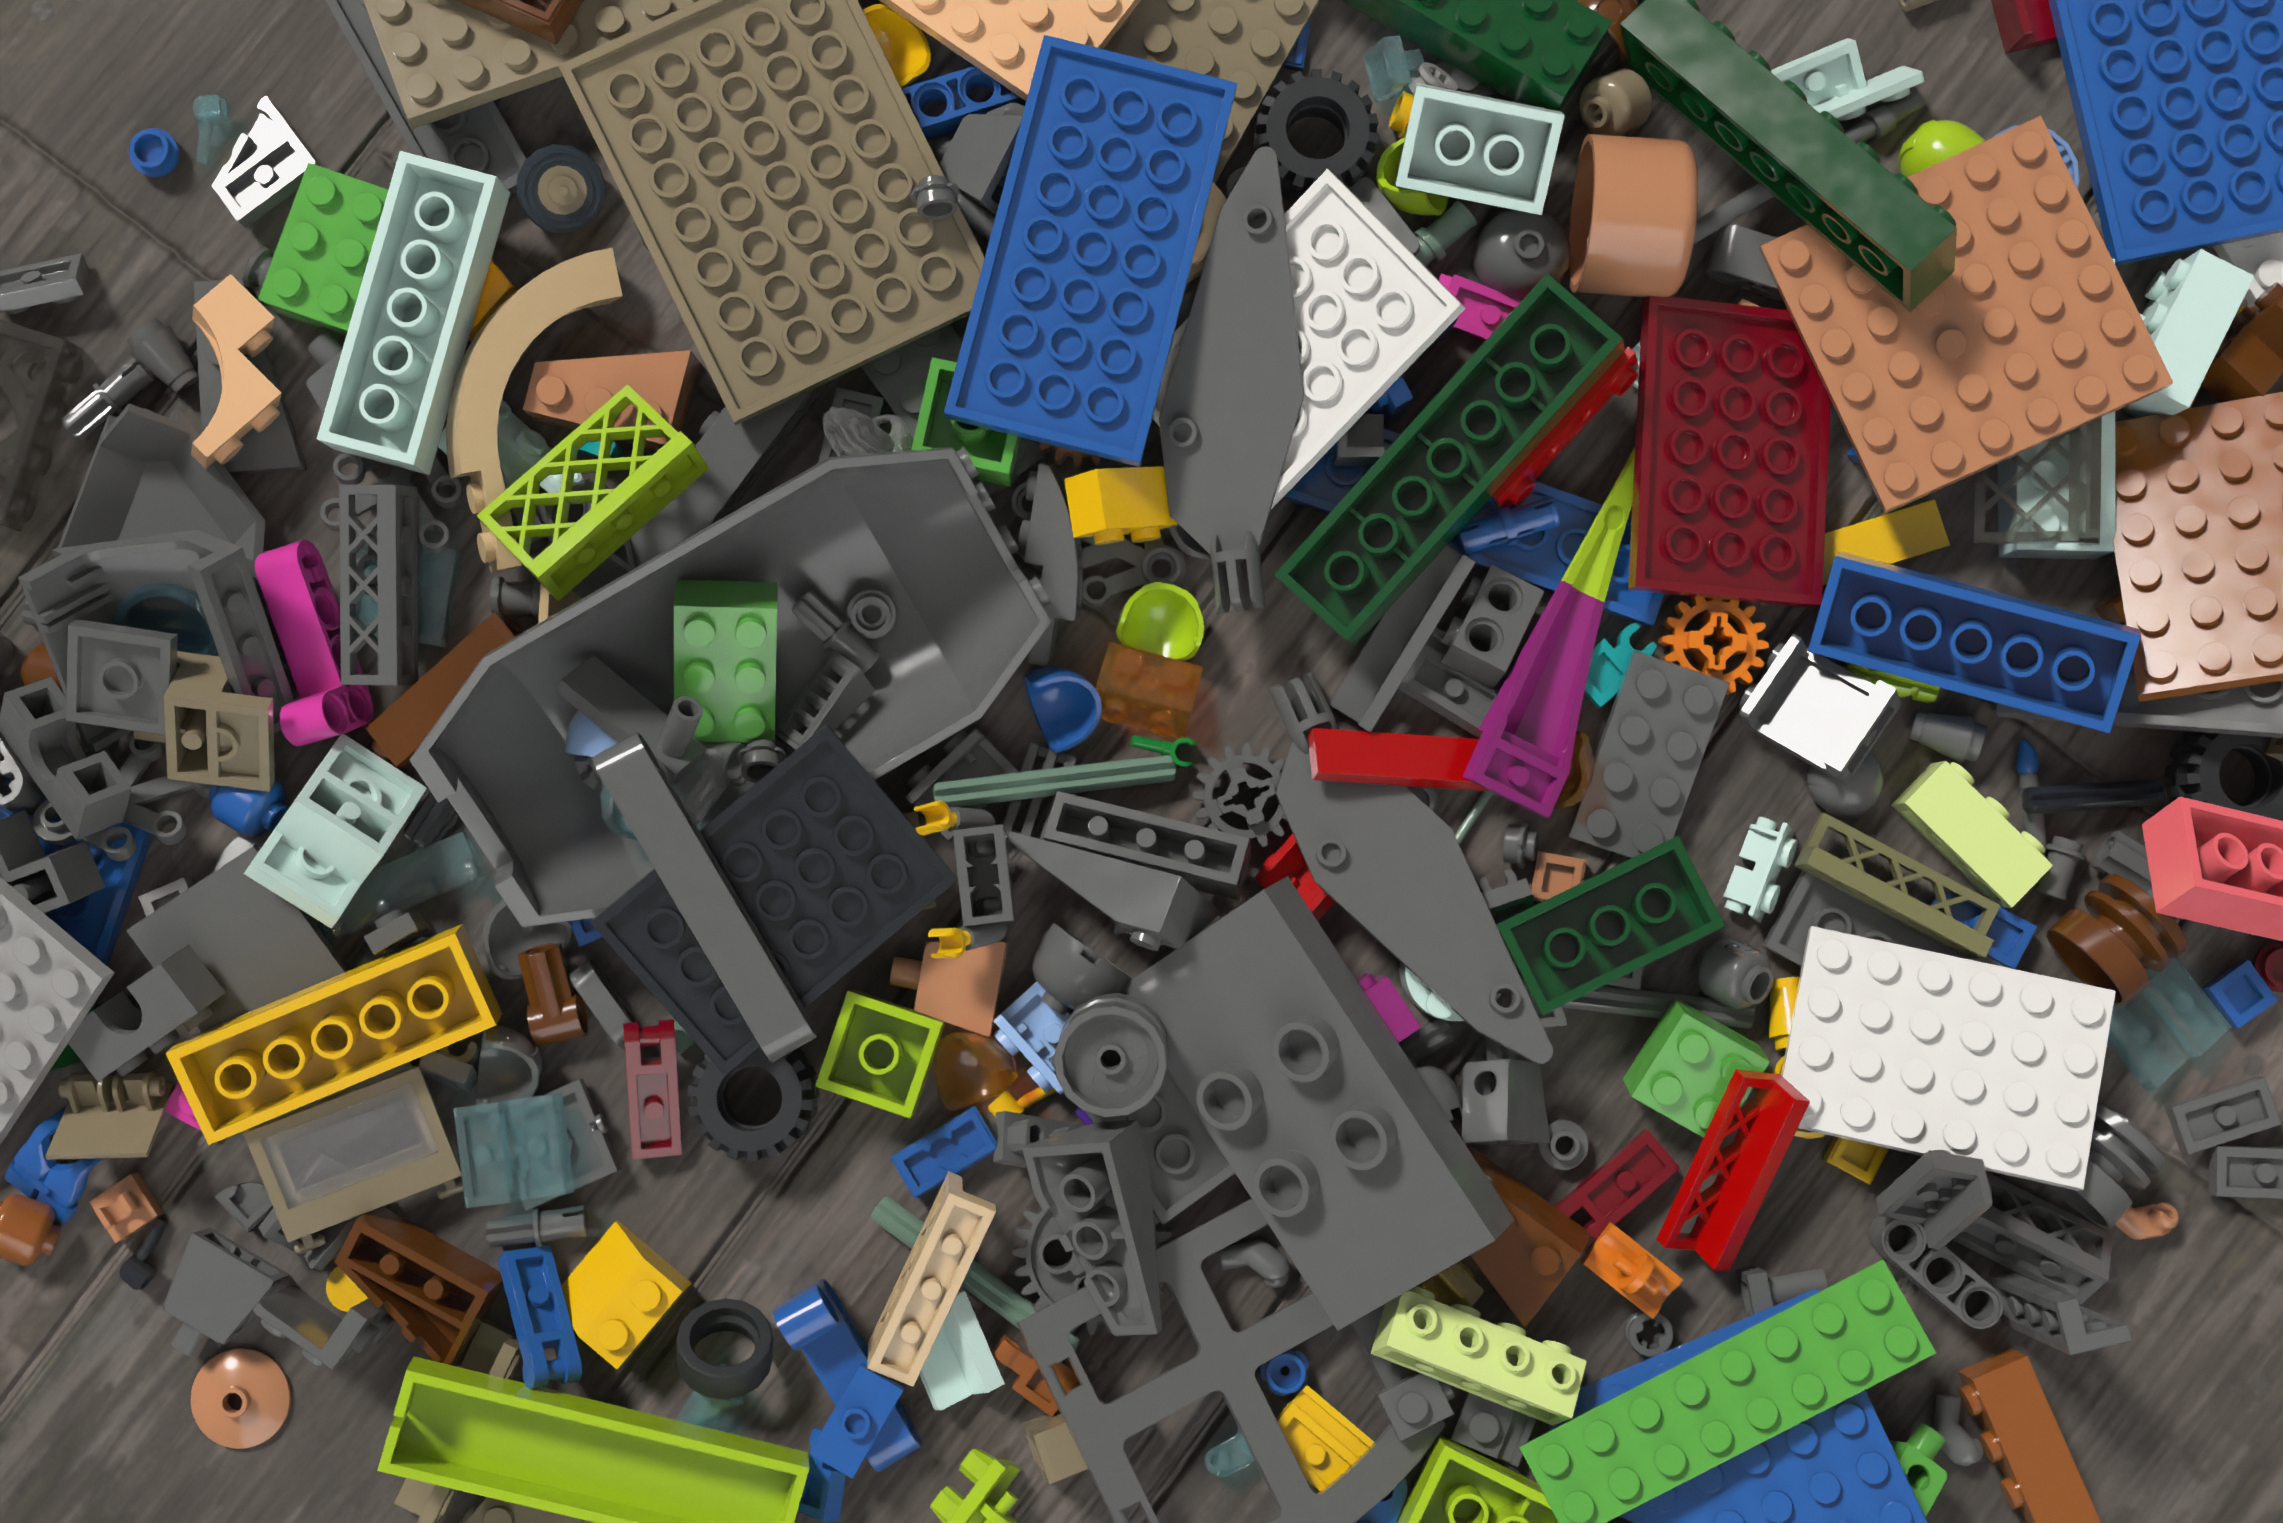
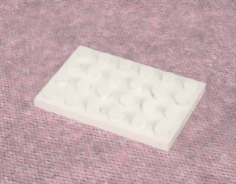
M1328 169L1284 214L1304 400L1271 509L1466 309ZM1188 318L1174 332L1152 418L1159 426L1160 411Z
M1811 926L1808 930L1781 1076L1810 1100L1798 1128L1920 1156L1929 1150H1946L1954 1155L1983 1159L1985 1170L2076 1191L2083 1190L2116 991Z

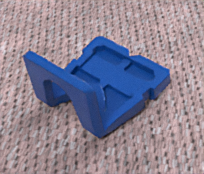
M67 1105L35 1128L4 1174L5 1180L27 1197H36L37 1201L51 1205L55 1210V1218L62 1223H67L74 1217L79 1206L76 1202L83 1195L92 1167L104 1159H79L72 1164H57L55 1159L46 1160L45 1155L50 1146L49 1137L56 1132Z

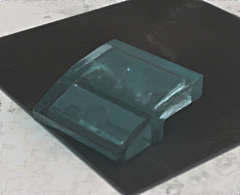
M2169 958V966L2163 972H2156L2144 966L2150 979L2149 985L2126 1007L2113 1005L2107 1042L2145 1091L2160 1087L2188 1059L2200 1057L2231 1028L2230 1024L2178 958Z
M562 1092L453 1108L466 1208L512 1203L524 1199L558 1196L575 1192Z

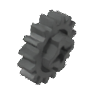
M1245 743L1241 755L1235 756L1230 746L1225 747V760L1221 763L1211 756L1207 759V763L1213 770L1210 775L1198 773L1196 779L1205 785L1204 791L1192 793V799L1204 801V808L1195 813L1196 819L1208 817L1212 823L1207 828L1250 839L1256 838L1257 843L1262 848L1268 845L1266 833L1269 831L1278 837H1282L1285 833L1279 822L1281 819L1285 821L1287 819L1279 801L1274 815L1267 823H1265L1262 809L1267 798L1276 795L1282 775L1280 770L1284 767L1286 761L1283 758L1274 764L1267 761L1270 749L1267 747L1258 756L1252 755L1250 743ZM1243 764L1257 766L1266 771L1271 778L1261 781L1249 776ZM1226 771L1230 783L1225 795L1213 800L1212 794L1215 782ZM1239 784H1244L1247 790L1256 789L1258 791L1263 788L1267 789V791L1260 793L1259 797L1252 802L1254 808L1247 811L1244 804H1231L1228 806L1223 804L1231 801L1238 794ZM1228 813L1244 819L1248 830L1233 828L1226 824L1220 816Z

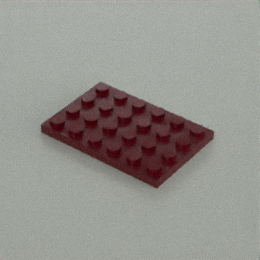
M1647 296L1642 299L1628 590L1807 608L1821 606L1831 400L1788 310L1673 296Z

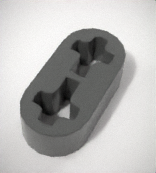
M589 959L569 974L570 980L611 1039L621 1049H624L623 1023L638 1022L639 1027L642 1026L602 969L593 960Z

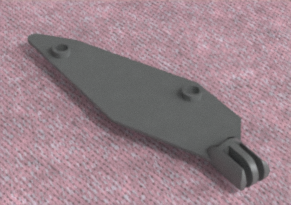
M1266 146L1255 151L1220 211L1159 415L1169 515L1210 554L1217 614L1229 613L1230 599L1236 612L1247 611L1250 605V598L1255 609L1266 608L1259 548L1304 400L1277 153L1272 148ZM1259 214H1266L1267 221L1265 225L1259 229H1254V218Z
M1314 671L1304 675L1305 686L1298 677L1288 680L1286 682L1288 697L1280 684L1269 688L1292 741L1276 796L1314 882L1475 1031L1536 1064L1547 1063L1553 1056V1047L1451 827L1406 786L1312 780L1308 743L1309 733L1313 728L1344 729L1337 724ZM1502 993L1510 998L1511 1007L1504 1008L1498 1005L1495 998L1496 994Z

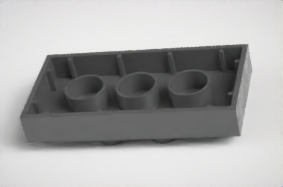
M1288 876L1265 888L1186 942L1180 949L1174 950L1126 983L1121 994L1140 999L1157 1013L1167 1033L1169 1051L1167 1059L1168 1071L1337 1331L1494 1242L1515 1220Z

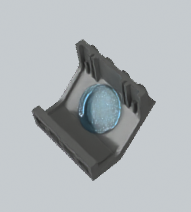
M196 529L51 549L54 559L18 577L65 696L67 691L68 624L75 619L178 634L177 651L220 657L232 693L273 698L274 734L282 730L280 711L285 704L294 701L242 547ZM76 722L84 746L94 752L100 751L133 732L132 730Z

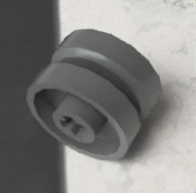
M1121 993L1096 996L1078 1005L1064 1022L1054 1054L1056 1078L1066 1097L1083 1111L1103 1117L1129 1115L1146 1106L1161 1088L1169 1053L1167 1033L1157 1013L1140 999ZM1106 1050H1115L1120 1054L1121 1059L1116 1060L1114 1055L1106 1059L1103 1053Z

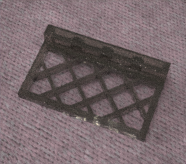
M2102 416L2047 441L2048 444L2029 463H2026L2018 455L2011 457L2022 469L2001 489L1986 475V469L1975 473L1974 544L2079 543V545H2100ZM2070 434V449L2068 452L2059 443ZM2053 449L2069 462V473L2054 488L2033 470ZM2028 474L2048 493L2026 513L2007 493ZM2068 483L2069 502L2059 494ZM1986 485L1996 493L1987 503ZM2054 498L2069 512L2068 531H2045L2032 517ZM2000 499L2021 517L2007 532H1985V514ZM2027 523L2036 532L2018 531Z

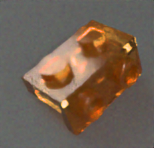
M1109 642L1095 688L1102 703L1100 718L1112 724H1125L1148 730L1161 737L1185 738L1203 666Z

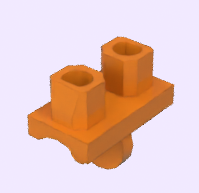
M1611 1222L1580 1261L1652 1319L1658 1314L1666 1298L1683 1281L1680 1276Z

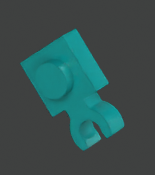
M1637 623L1630 624L1620 632L1615 648L1604 638L1593 649L1584 694L1597 709L1618 693L1632 651L1635 650L1631 647L1629 640L1630 636L1640 628ZM1652 642L1645 646L1643 650L1635 651L1651 656L1656 650L1657 645Z

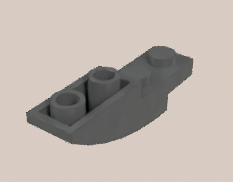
M1043 462L1039 464L1038 472L1031 471L1029 474L1026 500L1033 501L1030 521L1023 520L1018 548L1026 550L1025 563L1043 565L1042 573L1035 572L1033 579L1037 577L1051 601V604L1044 607L1051 623L1030 650L1028 663L1049 666L1055 657L1060 619L1075 621L1081 616L1083 556L1081 537L1073 538L1065 482L1055 463Z

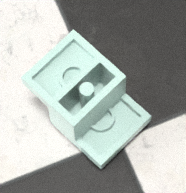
M342 734L243 874L332 928L360 885L384 856L427 787L345 734Z

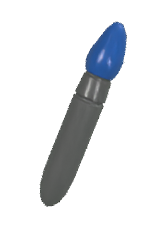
M2026 740L2020 741L2016 758V770L2020 774L2021 804H2023L2022 792L2025 788L2040 787L2038 775L2036 774L2039 767L2037 753ZM2022 807L2025 832L2034 836L2045 848L2046 832L2043 813L2028 814Z

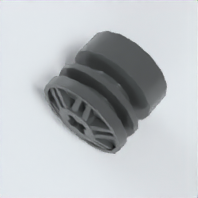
M2097 1102L2083 1190L2076 1191L2050 1184L2045 1185L2083 1216L2099 1226L2111 1230L2132 1205L2131 1199L2119 1183L2123 1181L2130 1186L2145 1190L2149 1186L2150 1180L2144 1171L2158 1175L2167 1162L2138 1127L2118 1112Z

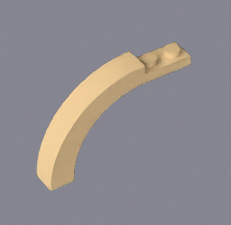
M613 248L588 252L571 258L532 279L511 294L489 316L465 352L449 400L446 443L450 478L470 476L472 484L467 485L466 492L468 504L473 514L480 513L505 491L498 453L497 427L504 389L512 370L530 343L554 321L582 309L611 304L623 296ZM510 510L496 521L501 527L513 526ZM480 521L482 533L477 535L478 550L484 563L489 562L491 572L522 566L521 562Z

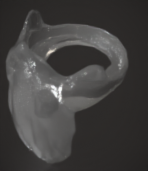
M831 407L823 417L825 437L837 456L909 451L912 449L913 441L909 435L907 425L898 415L887 414L871 419L869 416L853 409ZM891 423L892 429L890 434L882 431L878 424Z

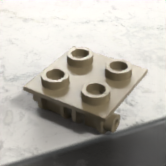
M153 1071L127 1073L123 1077L117 1072L113 1079L111 1074H108L100 1081H97L92 1074L80 1075L79 1073H72L69 1078L61 1079L59 1095L62 1099L68 1098L69 1101L45 1155L46 1160L148 1157L168 1106L169 1098L174 1090V1083H166L164 1076H156Z

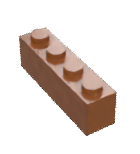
M2009 1348L1957 1371L1964 1385L1958 1389L1961 1400L1972 1417L1977 1415L1984 1433L1979 1435L1983 1450L1992 1463H1998L2004 1479L1999 1481L2001 1491L2012 1509L2018 1508L2023 1522L2101 1523L2028 1356L2013 1348Z

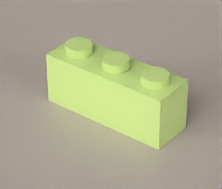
M1947 761L1930 764L1891 805L1986 898L2001 905L2000 907L2012 908L2053 866L2043 856L2046 851L2044 846L2028 832L2023 831L2020 833L2007 821L2010 817L2009 812L1998 801L1991 797L1985 799L1971 785L1975 781L1962 766L1955 762L1949 764Z

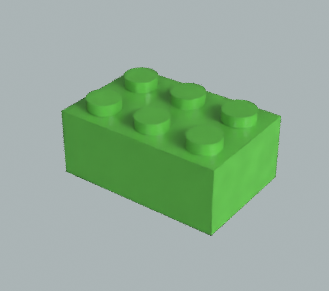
M308 162L257 300L277 314L346 337L388 189Z
M676 579L674 597V701L681 696H689L699 701L702 705L703 715L693 736L699 742L750 743L754 740L766 739L775 743L778 582Z

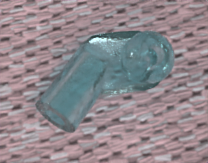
M1238 1426L1236 1436L1211 1448L1205 1456L1207 1470L1219 1477L1233 1475L1255 1461Z

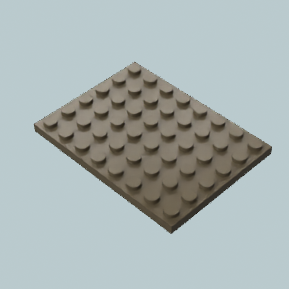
M698 0L558 65L735 426L970 315L985 259L958 203L957 210L952 215L941 219H926L918 214L915 201L911 200L912 190L919 187L918 184L923 178L933 175L944 176L858 0Z

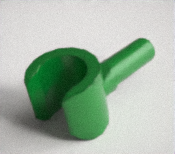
M1132 735L1131 747L1160 753V755L1164 756L1170 755L1175 765L1180 768H1188L1194 765L1192 762L1180 761L1175 755V750L1179 745L1187 744L1191 747H1198L1194 740L1190 738H1180L1173 743Z

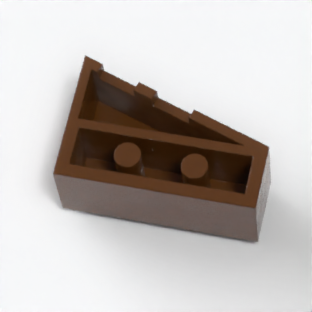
M383 1206L364 1213L356 1219L335 1260V1263L377 1308L383 1306L403 1328L400 1332L410 1343L415 1341L433 1361L457 1366L463 1361L481 1322L485 1320L503 1285L500 1271Z

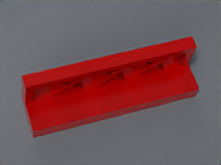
M1735 1069L1656 1240L1664 1248L1695 1250L1714 1270L1730 1271L1808 1108L1810 1100L1780 1074ZM1747 1087L1758 1088L1753 1100L1740 1108L1739 1105ZM1737 1129L1738 1132L1734 1141L1720 1151L1719 1147L1724 1137ZM1717 1172L1718 1175L1713 1185L1700 1193L1699 1190L1703 1181ZM1698 1214L1691 1232L1680 1233L1684 1222Z

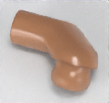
M2162 1202L2137 1208L2130 1207L2115 1226L2130 1238L2142 1240L2168 1234L2177 1226L2179 1216L2172 1205Z

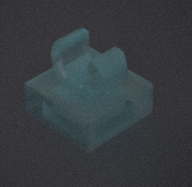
M1400 35L1383 37L1363 55L1374 101L1392 100L1412 82V78L1415 77L1414 72L1419 71V67L1424 63L1421 50L1416 49L1404 52Z

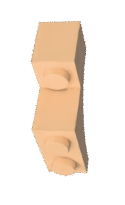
M231 274L193 305L192 320L202 330L215 352L222 382V394L217 410L209 425L192 443L191 456L205 469L216 460L221 465L228 462L243 447L240 439L252 428L257 432L263 431L280 414L277 407L279 406L282 393L244 356L247 353L253 358L271 343L273 337L270 333L273 329L275 317Z

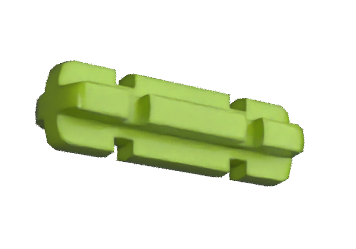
M1845 662L1843 668L1876 685L1878 680L1889 684L1897 689L1899 697L1905 698L1912 695V700L1930 703L1936 700L1940 687L1848 662Z

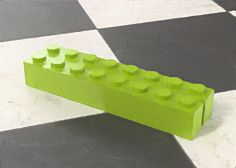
M413 1356L404 1376L393 1414L395 1417L390 1425L377 1471L594 1523H794L810 1466L808 1452L543 1387L529 1389L522 1382Z

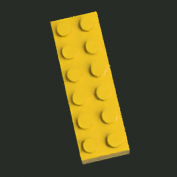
M461 924L180 1040L166 1052V1055L208 1145H211L496 1026L503 1013L465 928Z

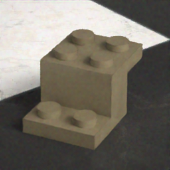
M177 651V670L163 696L165 735L133 731L134 739L166 743L167 779L270 792L275 781L273 698L232 693L219 656Z

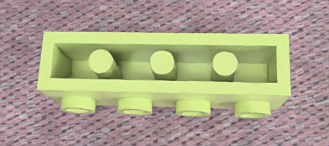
M1414 1287L1384 1305L1371 1354L1550 1425H1556L1572 1419L1587 1361L1571 1355L1572 1350L1568 1346L1545 1340L1542 1343L1526 1337V1331L1523 1328L1510 1323L1500 1322L1497 1325L1480 1319L1481 1313L1465 1305L1454 1304L1450 1307L1435 1301V1295L1432 1292L1420 1287Z

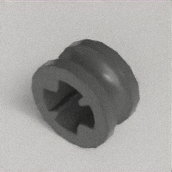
M260 247L250 257L243 273V284L251 289L259 287V292L261 291L273 259V252L270 249Z
M1639 1309L1632 1313L1626 1321L1624 1327L1625 1338L1629 1345L1641 1355L1653 1357L1665 1352L1671 1346L1673 1340L1672 1326L1659 1312L1652 1319ZM1650 1320V1323L1655 1327L1658 1324L1661 1327V1332L1654 1335L1655 1343L1652 1345H1647L1648 1343L1642 1338L1638 1341L1636 1333L1643 1331L1642 1322Z

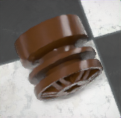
M2108 874L2099 882V891H2090L2085 895L2084 903L2089 914L2079 909H2070L2047 931L2046 937L2061 961L2078 979L2087 985L2115 990L2113 1005L2126 1007L2149 985L2150 979L2144 966L2156 972H2163L2169 966V958H2178L2184 953L2188 942L2184 933L2171 916L2156 913L2154 899L2148 893L2120 875Z

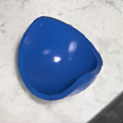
M1059 666L1041 667L1023 676L1025 690L1033 714L1052 752L1070 749L1080 744L1094 731L1101 716L1102 703L1097 690L1087 679L1070 669Z

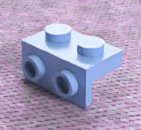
M1035 982L993 1020L1000 1028L993 1035L1012 1056L1019 1051L1025 1055L1033 1064L1027 1070V1073L1044 1092L1047 1093L1054 1088L1061 1095L1064 1091L1056 1078V1071L1048 1058L1055 1054L1064 1022L1070 1014L1067 1012L1064 1016L1042 1001L1040 998L1045 993V990L1038 982Z

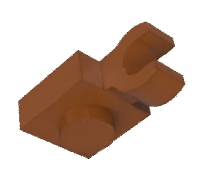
M1004 1333L992 1349L994 1351L992 1355L1018 1374L1012 1383V1389L1052 1417L1058 1410V1407L1033 1356L1014 1339ZM1067 1362L1054 1363L1052 1366L1067 1394L1079 1380L1072 1366Z

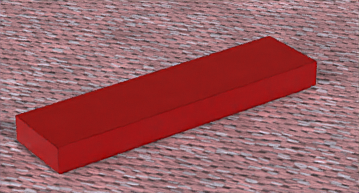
M1313 728L1308 735L1312 780L1489 791L1462 777L1479 739Z

